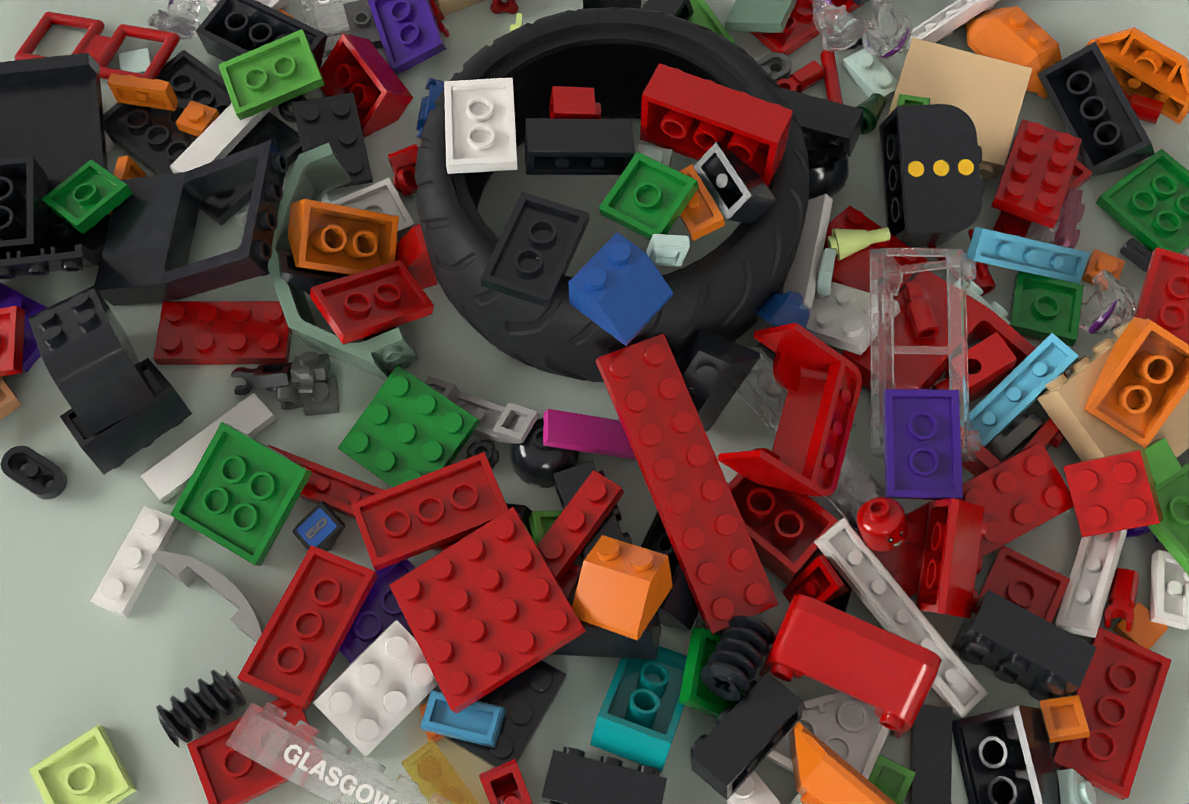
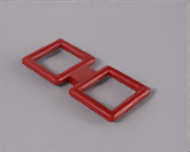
M46 12L17 51L14 59L44 58L45 56L32 53L51 26L56 24L88 30L72 54L89 53L99 64L100 79L108 80L111 73L154 80L158 77L180 42V36L174 32L120 24L111 37L101 36L100 34L105 28V24L101 20ZM126 37L163 43L144 74L107 68Z

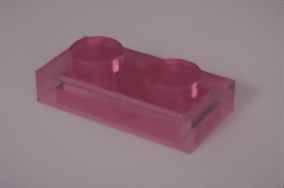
M1070 188L1066 194L1056 223L1052 244L1068 248H1075L1077 245L1080 230L1076 229V226L1081 221L1085 210V205L1081 204L1082 190Z

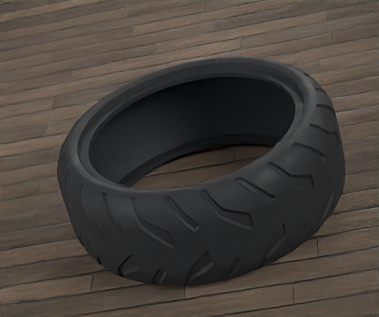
M637 8L578 9L576 12L568 10L539 18L533 24L526 23L493 40L491 46L485 45L463 64V70L460 73H455L450 81L513 77L517 147L524 142L526 118L550 119L549 107L552 86L594 88L595 102L601 104V116H623L641 119L642 94L659 63L793 110L776 81L743 48L709 28L671 14L666 15L660 11ZM444 90L434 103L436 108L429 111L421 134L422 144L421 147H418L415 181L418 186L416 192L418 216L435 276L449 301L478 333L500 351L526 365L544 372L582 381L604 382L596 364L598 357L663 333L675 361L697 329H706L735 342L758 321V315L755 311H759L772 293L780 291L788 276L801 238L809 200L808 156L802 128L794 110L784 155L768 187L776 201L753 224L741 222L724 242L703 258L684 268L662 275L673 291V296L627 346L569 304L568 282L573 277L564 276L550 309L481 286L480 278L499 241V238L486 225L477 211L482 192L494 171L448 174L446 167Z

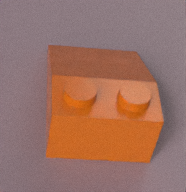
M1134 317L1113 346L1084 410L1146 448L1189 389V345L1151 320Z

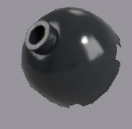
M836 147L807 150L809 199L824 194L831 197L838 193L845 186L849 175L847 152L845 151L841 154V148Z
M541 417L536 420L523 443H512L510 457L515 473L523 482L540 485V488L554 487V473L576 466L579 451L543 446L544 418Z

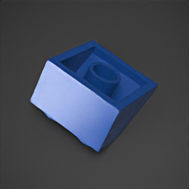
M618 232L568 282L569 304L625 346L630 343L673 296V291L647 253Z

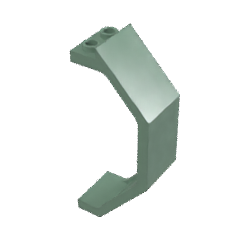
M326 143L299 154L295 161L279 205L278 224L274 231L272 256L269 259L268 270L288 327L310 348L324 354H329L331 357L387 380L390 376L388 371L394 370L397 365L406 369L411 365L412 361L419 359L415 347L410 345L408 338L402 335L399 327L364 342H350L343 345L336 335L316 326L304 291L280 277L278 251L279 249L291 251L288 240L291 203L302 199L321 202L325 193L351 182L347 169L330 143Z

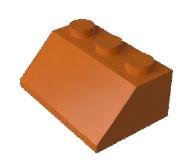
M309 199L293 202L290 206L288 240L295 265L299 268L352 275L394 262L399 216Z

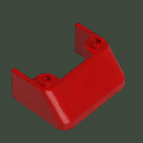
M798 323L754 331L753 338L776 353L773 363V375L777 383L788 390L772 451L767 448H756L752 451L720 453L718 461L760 485L813 497L830 496L837 488L861 392V373L855 364Z
M794 595L780 622L774 642L770 646L759 675L764 676L770 670L773 676L787 682H791L792 678L799 679L805 675L875 707L874 714L880 718L879 724L892 730L891 736L900 738L912 728L937 676L942 659L929 649L805 595Z

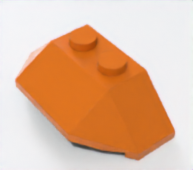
M1018 6L990 9L978 14L965 24L967 45L976 54L1032 68L1026 91L1037 93V96L1043 99L1049 97L1037 74L1062 60L1059 43Z
M1135 27L1098 37L1087 43L1086 46L1093 42L1097 43L1121 89L1131 96L1137 94L1165 102L1161 114L1179 125L1189 112L1188 58Z
M799 721L791 730L789 742L795 788L802 795L800 799L802 804H896Z

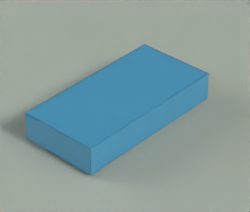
M432 690L420 728L423 731L495 748L506 710L504 707L476 701L456 714L451 711L443 693Z

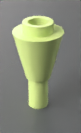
M888 227L872 231L832 229V236H827L828 248L837 249L836 257L840 261L870 246V244L888 241L891 237Z

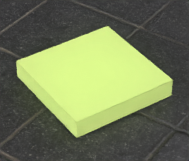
M99 724L29 769L46 804H117L137 791L107 732Z

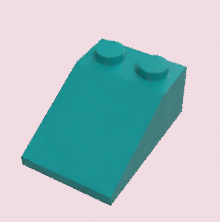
M659 646L657 659L621 658L597 715L590 745L662 772L685 706L679 703L687 656Z

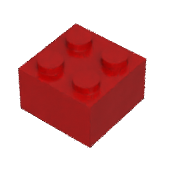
M1144 448L1063 466L1082 538L1162 522L1163 515Z

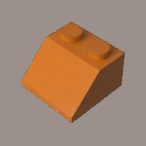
M602 535L583 561L572 605L579 619L638 640L673 587L668 555Z

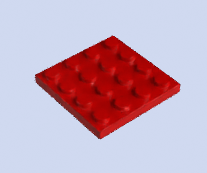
M514 507L389 585L451 711L456 714L586 632L582 622Z

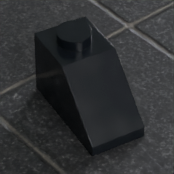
M715 142L693 166L729 221L753 224L776 201L760 175L719 142Z

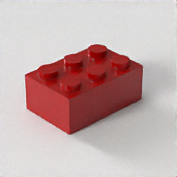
M739 473L728 484L761 564L785 584L789 585L820 552L814 541L839 520L808 495L760 485Z

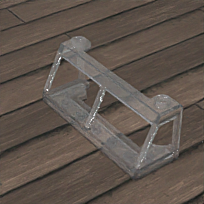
M879 248L870 250L872 455L884 460L883 391L885 389H895V354L949 355V389L959 390L961 461H976V451L981 449L980 432L973 429L969 420L966 288L970 287L972 280H976V265L974 260H971L962 249ZM892 256L946 257V260L901 266ZM947 269L948 346H895L894 296L899 295L900 284H903V274Z

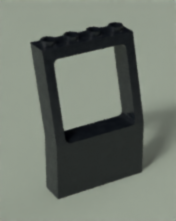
M272 140L186 172L121 180L128 185L133 194L125 199L120 206L113 209L94 286L107 302L113 306L180 300L266 274L269 259L272 256V242L274 231L278 224L279 205L283 198L285 173L288 170V158ZM254 181L241 245L235 250L187 265L201 202L205 198Z

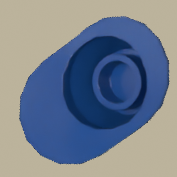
M788 291L785 294L781 292L772 293L759 311H755L759 317L775 327L798 323L806 329L810 317V310L803 304V296L798 292Z

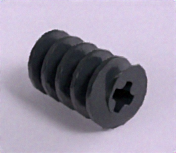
M744 615L735 616L729 621V627L722 633L720 641L716 644L714 652L709 656L708 663L701 672L702 682L706 688L716 696L729 701H739L741 699L740 692L748 691L751 684L749 680L755 678L756 668L762 665V657L767 655L769 651L768 645L772 644L775 639L773 630L759 619Z
M213 669L211 671L213 683L211 684L199 678L197 680L199 692L197 693L188 687L184 688L186 699L184 702L174 695L170 697L172 706L170 711L160 704L156 706L163 729L177 747L180 748L178 737L186 743L192 741V729L200 734L204 733L207 730L205 719L214 725L219 723L220 716L218 710L230 716L233 713L232 701L240 707L247 704L238 685L227 671L225 675H221Z

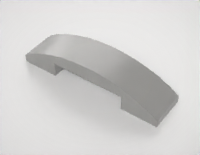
M430 376L425 381V384L477 418L480 423L472 434L503 443H523L540 415L536 410L511 402L505 407L462 393L455 384Z
M156 551L152 555L165 570L186 587H189L199 577L238 608V612L230 620L257 643L265 629V625L253 605L229 579L206 563L183 554Z

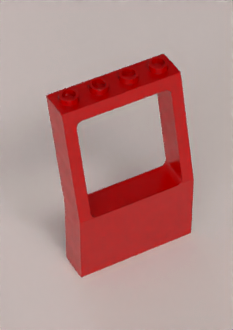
M923 268L913 280L919 279L924 298L930 300L940 326L938 335L927 340H917L907 314L908 306L903 296V292L907 291L905 287L893 299L898 301L900 307L899 314L862 355L844 350L842 356L858 367L862 376V386L883 399V391L885 389H930L946 371L948 362L963 353L975 339L983 341L998 332L1017 358L1014 369L1036 348L990 308ZM1049 418L1024 449L1038 442H1042L1046 451L1051 446L1057 449L1065 440V437L1052 419ZM960 426L961 461L965 469L973 476H976L1001 462Z

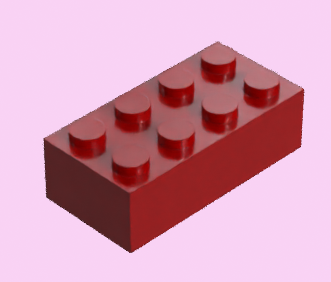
M659 63L642 94L640 140L662 148L673 149V152L697 161L701 159L715 142H719L755 170L769 187L784 155L793 110Z

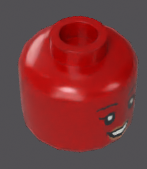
M878 497L866 501L859 508L856 515L857 526L861 539L870 549L879 552L892 551L905 542L908 536V525L904 509L899 502L892 498Z

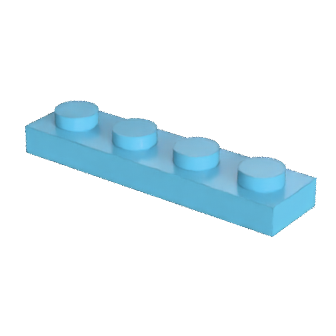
M975 226L966 259L1080 284L1089 252Z
M1051 333L960 421V426L986 448L1037 397L1047 390L1045 385L1060 374H1064L1079 359V355Z

